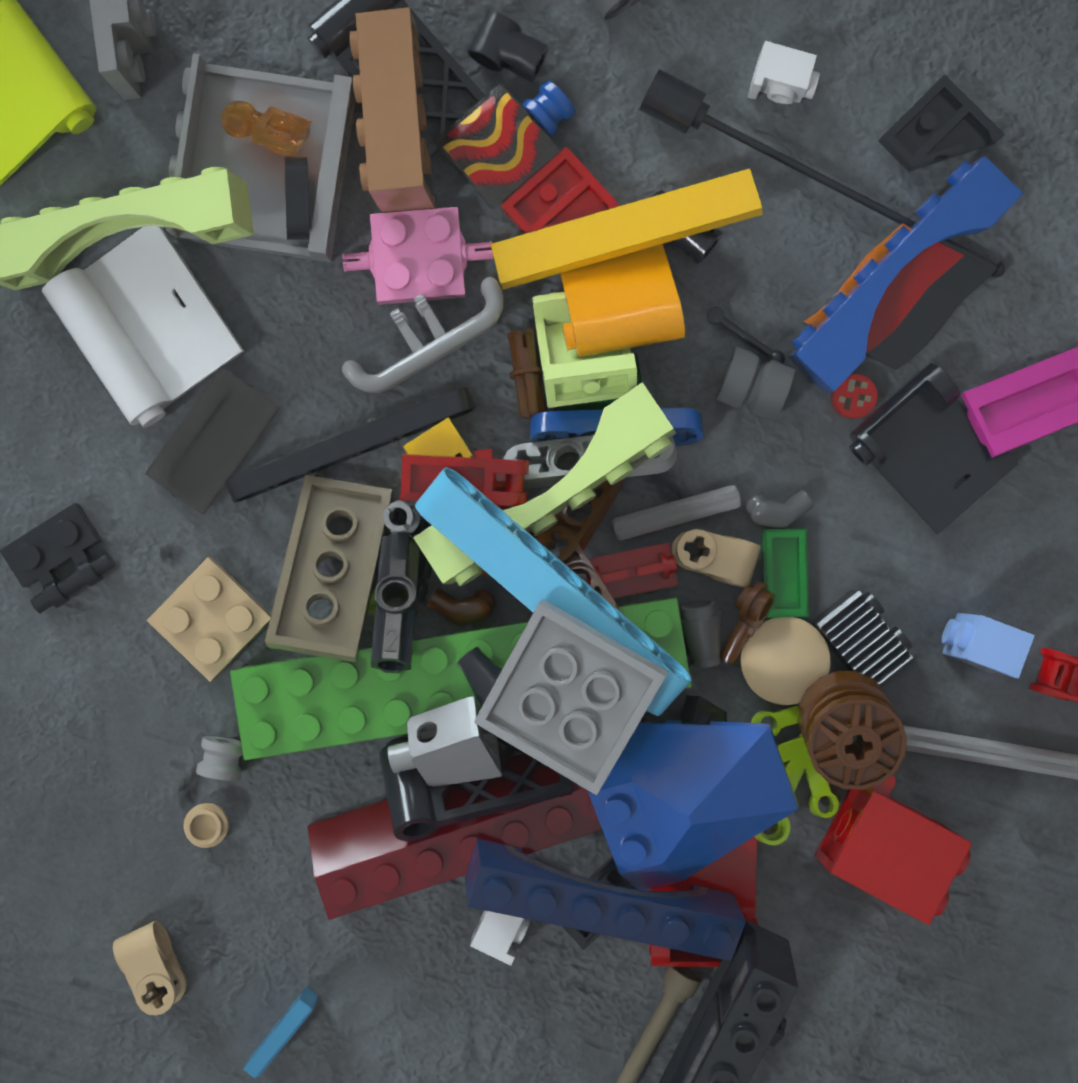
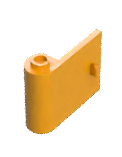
M663 244L560 273L570 316V322L562 324L567 351L575 349L577 358L685 338L682 307Z

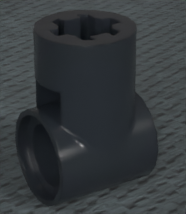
M487 11L467 53L475 62L487 69L501 72L505 68L532 83L543 65L549 46L521 33V27L509 17L495 11Z

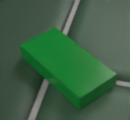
M807 529L761 530L762 582L768 585V591L775 594L774 603L765 618L809 617Z

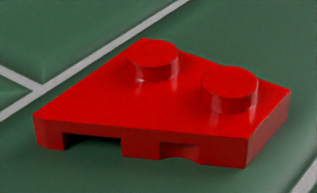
M566 146L502 203L501 210L523 234L619 207L620 205Z

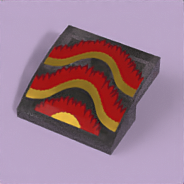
M501 83L433 140L461 176L463 175L491 210L560 152L539 124Z

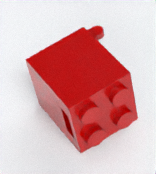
M891 775L882 784L864 790L848 789L814 856L831 874L930 925L933 917L940 916L949 901L948 889L955 876H960L967 868L971 858L969 849L972 843L943 824L890 797L896 784L894 775Z

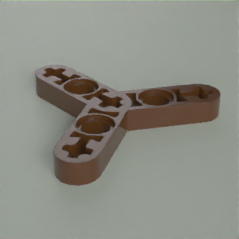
M624 479L613 485L606 480L594 488L600 498L594 497L588 502L592 506V512L587 519L583 521L570 519L571 507L568 506L554 515L558 522L551 528L537 536L532 531L529 532L549 551L556 547V542L563 541L566 548L561 549L560 556L556 557L576 574L589 575L591 577L590 586L599 594H602L601 596L617 610L619 608L584 553V549L620 492ZM481 568L483 572L478 577L490 576L486 571H484Z

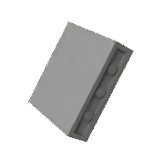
M193 53L191 68L186 67L183 73L182 90L184 95H186L184 111H179L176 118L175 131L177 138H180L177 155L173 154L170 159L169 178L182 177L187 179L201 175V171L206 168H227L247 182L254 235L211 244L194 234L179 229L166 227V231L177 240L332 262L356 105L353 78L334 75L333 82L206 64L200 54ZM285 157H307L309 240H287Z

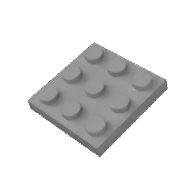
M542 599L474 723L597 795L669 671Z

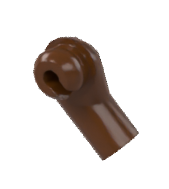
M438 588L427 606L454 624L465 626L485 621L492 614L491 609L495 606V599L490 592L477 590L473 597L457 600Z

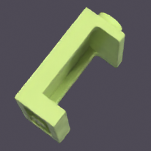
M553 292L537 295L532 298L548 408L617 399L637 386L636 361L634 353H631L630 348L577 358L575 349L567 351L562 324L570 322L565 292Z

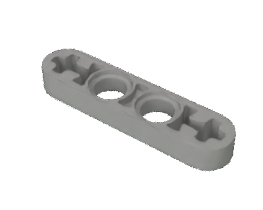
M594 435L519 444L508 450L504 459L530 460L532 465H529V474L524 475V489L554 486L571 471V469L561 470L557 468L556 464L559 457L564 453L574 452L581 458ZM673 437L669 438L672 445L659 454L658 458L649 459L645 454L638 461L633 462L631 466L634 471L626 477L659 474L672 468L678 454ZM544 456H546L547 465L549 467L548 472H545V470L542 467V465H545V461L543 459Z

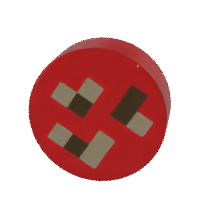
M851 374L834 392H831V404L834 410L846 419L854 420L868 415L876 406L878 399L874 383L866 376L860 374Z

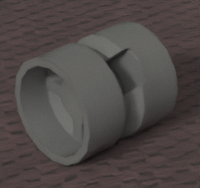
M736 346L724 371L715 401L738 408L748 403L751 414L775 422L788 396L795 368L772 359L762 366L760 358L755 353Z

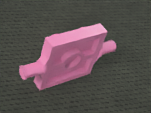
M458 207L370 214L372 239L369 245V252L343 253L342 255L344 272L371 270L375 278L378 305L415 302L414 298L423 294L426 301L466 298L464 275L468 265L467 261L493 260L490 245L492 241L466 244L460 231Z

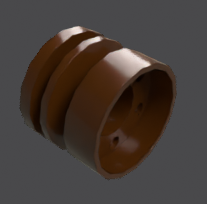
M837 671L820 677L806 689L798 705L797 722L814 769L827 782L843 789L864 790L882 784L898 770L906 755L907 736L902 721L897 715L886 691L873 678L857 671ZM857 735V740L853 742V736Z

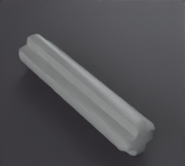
M730 485L615 517L612 520L614 534L617 540H625L736 509L741 506V497L737 487Z

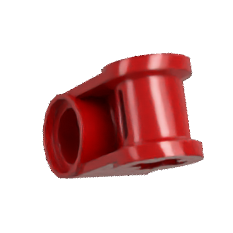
M1041 647L1040 654L1043 656L1036 682L1030 683L1028 689L1064 701L1070 700L1078 703V657Z

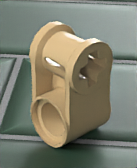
M693 529L680 533L671 544V552L675 557L676 564L683 569L710 576L711 579L745 588L751 583L761 546L739 538ZM697 539V547L703 550L702 556L694 557L690 561V553L684 550V545L692 543Z
M153 921L114 940L113 953L116 963L124 973L136 999V1004L141 1011L154 1016L164 1014L184 996L187 990L186 975L183 973L173 951L170 937L159 921ZM165 986L168 993H158L156 987Z

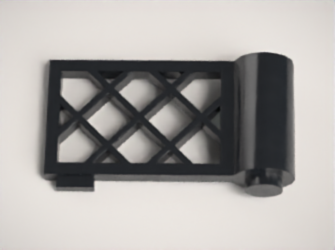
M336 0L308 24L312 34L307 39L322 58L326 59L331 55L353 78V75L360 74L359 69L352 62L354 59L350 46V31H357L355 13L406 8L409 6L404 0ZM410 8L417 25L419 44L421 37L430 47H419L420 55L437 56L444 64L443 81L422 79L423 87L443 88L442 111H426L427 119L441 120L440 136L428 146V152L432 158L452 140L447 134L484 104L488 98ZM449 71L459 82L448 81ZM448 89L466 90L477 104L465 114L446 113ZM446 120L456 121L445 131Z
M407 737L392 739L379 753L393 833L397 839L402 841L421 840L434 834L439 827L571 795L573 793L570 780L558 773L559 783L541 787L530 781L543 763L497 737L498 742L506 745L500 754L502 777L516 784L509 795L499 798L486 792L495 778L483 779L478 787L469 782L433 787L428 786L417 768L394 773L388 759V747L408 742ZM514 750L533 759L522 776L503 767ZM453 786L471 794V797L463 807L445 810L443 800Z

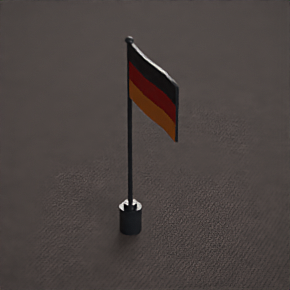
M661 69L656 73L639 108L640 111L684 134L687 133L690 126L698 130L703 122L900 224L865 255L834 296L840 291L847 295L858 284L853 279L855 274L870 259H874L878 263L889 251L884 246L889 238L902 226L909 230L916 223L706 114L710 105L703 102L707 93ZM949 239L935 243L921 251L900 270L886 288L874 312L867 338L866 356L894 370L900 368L929 343L960 302L991 275L994 278L1001 277L1005 273V264L1002 261L996 264ZM829 302L802 323L806 325L811 324L816 328L827 316L822 309Z

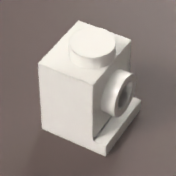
M765 41L757 60L747 97L756 100L758 93L762 92L767 94L768 99L780 104H791L793 101L800 103L803 97L812 99L820 76L819 72L813 71L817 55Z
M484 910L472 935L470 946L511 966L515 958L516 946L512 945V942L521 943L531 920Z

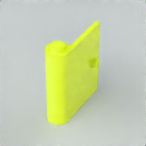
M0 0L1 186L55 132L80 134L93 124V116L96 112L95 104L17 0Z

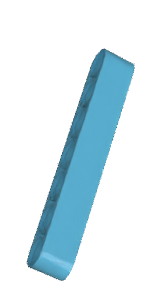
M443 468L416 502L415 507L421 516L533 613L539 602L545 599L669 671L647 708L648 712L660 716L692 681L689 673L677 660L456 471L450 468Z

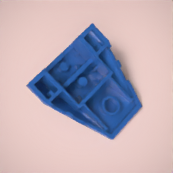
M667 720L666 723L639 722L599 793L595 795L588 791L619 874L640 890L652 889L687 879L797 811L799 807L770 724L710 721V725L682 724V720Z

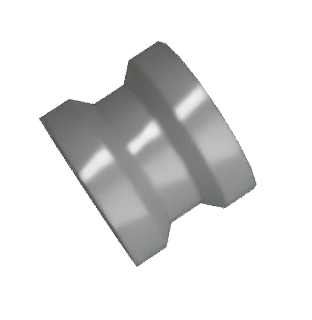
M217 736L202 737L201 747L204 750L203 760L197 764L196 773L203 777L217 780H240L242 769L239 767L240 756L243 755L241 741Z

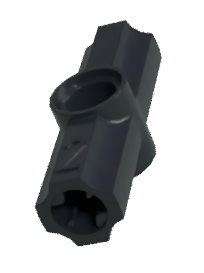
M393 532L391 535L382 537L379 577L375 589L376 610L371 667L379 669L384 673H401L405 670H411L415 619L418 613L417 590L421 549L414 540V537L409 533ZM396 597L407 600L400 607H391L386 604L388 600Z

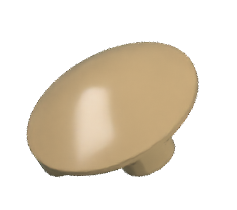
M794 617L772 618L764 621L756 629L752 637L748 636L741 652V669L747 684L758 696L777 705H793L800 703L808 687L820 677L829 674L830 652L821 633L806 621Z

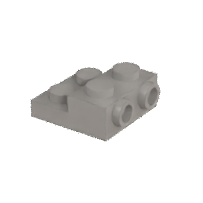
M90 0L99 73L123 100L141 98L139 82H145V71L139 54L153 53L151 37L157 36L156 21L152 9H146L143 0Z

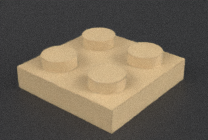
M207 557L147 619V622L211 682L269 624L271 614L212 557Z

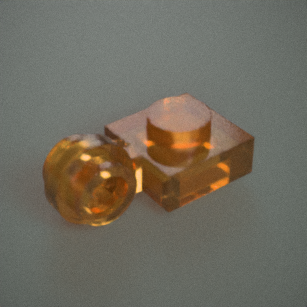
M245 101L229 103L221 115L223 128L230 136L245 138L252 134V142L263 145L274 153L286 154L292 157L308 139L312 123L310 120L270 106L263 114L256 111L250 103Z

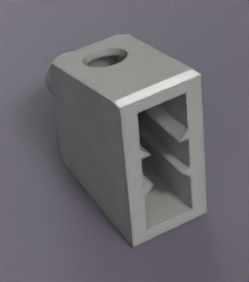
M467 697L410 717L407 722L408 742L388 747V759L392 771L397 773L417 768L428 786L433 787L501 777L502 771L497 736L474 723L481 710L475 697Z

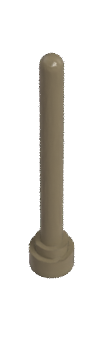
M668 967L662 978L664 985L661 990L664 995L616 1083L637 1082L679 1003L684 1004L687 998H693L702 981L693 972L685 967Z

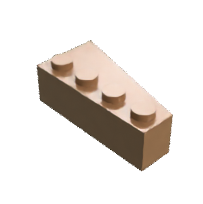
M410 7L355 13L357 31H350V46L353 59H359L360 69L359 75H353V88L356 102L362 103L363 118L356 120L359 145L366 149V163H360L359 167L363 191H369L382 213L436 209L435 196L431 195L424 180V175H432L433 173L426 138H421L420 131H426L428 126L422 94H417V88L423 87L417 25Z

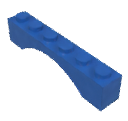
M983 156L973 164H970L967 160L961 163L946 179L951 185L941 197L933 193L916 210L915 213L920 219L909 230L902 226L884 244L889 250L878 263L874 259H870L853 277L858 284L847 295L840 291L822 309L827 315L816 328L808 324L791 342L796 349L788 358L825 394L834 392L866 359L867 338L874 312L886 288L900 270L921 251L935 243L956 236L977 234L992 227L1023 195V192L986 156Z

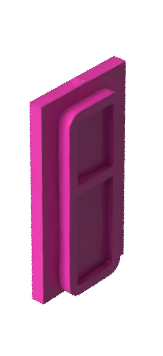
M1078 347L962 393L961 396L968 408V419L979 441L987 447L992 458L1078 424Z

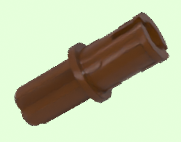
M520 329L507 334L513 371L509 373L510 379L515 380L520 417L531 419L535 414L545 412L540 378L543 373L542 367H539L534 337L535 330L525 329V334L521 335Z

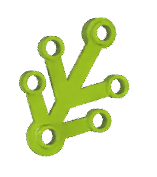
M799 704L774 713L760 711L753 716L751 723H761V720L768 716L772 721L771 729L775 737L779 734L781 728L798 723ZM800 733L798 738L778 744L783 763L787 762L785 768L793 791L795 792L805 771L812 793L808 800L810 811L822 818L833 817L839 809L838 798L831 792L828 782L814 769L802 733ZM826 796L829 800V806L826 811L821 812L818 808V802L821 797ZM788 817L774 824L768 833L761 832L755 838L768 845L783 843L789 836L791 829Z

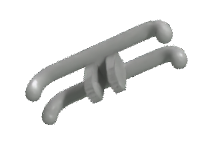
M487 277L482 280L481 293L486 302L484 309L445 333L423 294L414 298L416 302L415 307L421 317L426 319L435 338L434 341L425 346L422 345L411 330L410 323L405 314L400 312L398 308L392 311L390 315L413 353L375 375L367 374L359 363L354 360H348L342 365V372L345 378L354 387L364 392L382 393L394 388L486 333L497 324L503 311L504 296L498 281L493 277Z

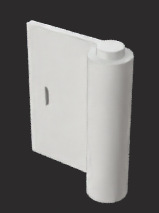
M142 227L85 270L80 268L66 270L52 278L42 288V293L130 425L140 423L143 428L155 424L166 415L163 409L245 352L162 227ZM176 292L178 293V296H179V298L181 299V301L183 302V304L185 305V307L182 305V303L180 302V300H179L178 297L176 296Z

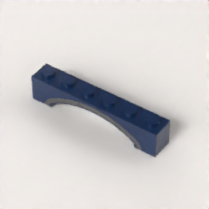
M482 839L476 840L465 875L467 904L470 908L732 961L746 923L734 893L692 885L690 890L650 891L611 885L580 877L547 865L522 853L519 847Z

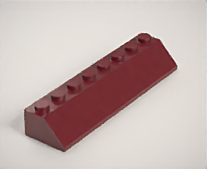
M521 754L509 758L503 767L522 776L533 759ZM543 764L539 766L530 781L541 787L560 782L558 773ZM502 776L496 777L486 792L497 798L507 796L516 784ZM482 780L470 781L469 783L478 787ZM570 780L573 793L571 795L439 827L431 836L417 841H402L394 836L387 799L309 824L307 828L314 877L328 920L466 875L477 839L519 847L522 853L528 855L600 831L602 828L588 790ZM453 786L443 800L445 810L463 807L471 797V794Z

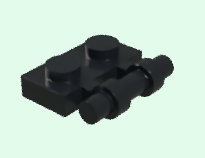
M73 503L0 549V553L22 588L30 587L40 581L43 586V592L30 599L33 608L40 614L52 606L59 608L70 600L69 595L85 585L92 587L103 580L104 573L116 566L114 560L107 552H104L95 559L92 558L88 550L100 543L102 539L80 504ZM73 560L77 570L60 580L55 570Z

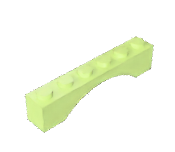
M210 167L202 170L201 175L187 179L182 177L165 178L160 181L158 186L146 189L140 187L122 189L118 196L105 199L100 197L84 198L79 201L77 206L69 208L48 207L40 210V215L28 218H4L0 221V285L12 290H19L45 284L60 274L65 266L87 247L106 236L131 228L146 226L175 228L194 234L211 244L254 235L247 182L227 168Z
M643 382L603 409L597 431L586 452L563 479L547 492L525 504L503 511L528 533L532 531L537 536L555 525L558 520L554 515L566 507L570 506L574 511L591 501L596 496L593 489L606 480L613 485L632 473L634 469L631 464L645 454L649 459H652L672 445L669 438L675 435L676 432ZM431 525L414 537V540L443 584H453L457 581L459 586H463L483 572L478 564L434 526Z

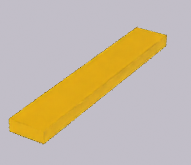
M749 168L490 245L499 281L504 290L763 215V209L751 169Z

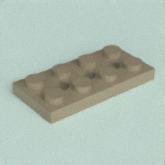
M305 475L265 638L267 647L357 663L381 554L382 537L385 536L386 531L383 514L386 507L392 503V489ZM346 517L352 521L353 525L346 534L334 535L328 530L329 523L334 518ZM327 558H337L342 561L343 568L336 576L326 577L318 572L320 563ZM325 599L334 605L332 613L325 619L318 620L312 618L308 614L310 605L316 600Z

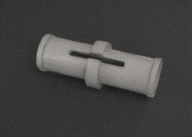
M398 500L386 507L383 519L386 527L391 529L392 533L411 534L417 529L420 523V513L412 507L413 503ZM400 511H406L407 513L405 525H399L397 518Z

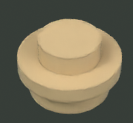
M213 803L196 805L187 813L184 820V832L187 839L195 846L201 848H211L218 845L226 837L229 830L227 814L220 806Z

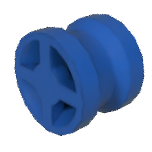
M546 80L539 86V94L534 99H526L520 105L524 115L529 116L541 130L540 133L547 138H552L557 133V126L563 120H570L576 114V110L568 97L549 80Z

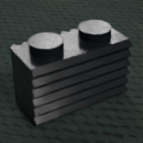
M850 590L810 623L821 633L826 643L849 671H857L869 676L883 687L915 661L908 652L913 646L898 627L895 626L890 629L880 616L885 611L870 592L867 591L863 595L859 590Z

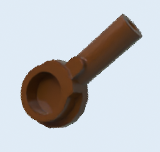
M759 582L754 587L748 585L740 594L736 603V608L740 610L739 622L735 630L730 633L722 649L720 658L729 664L736 663L748 636L752 637L756 629L763 623L775 600V594L768 591L767 584Z

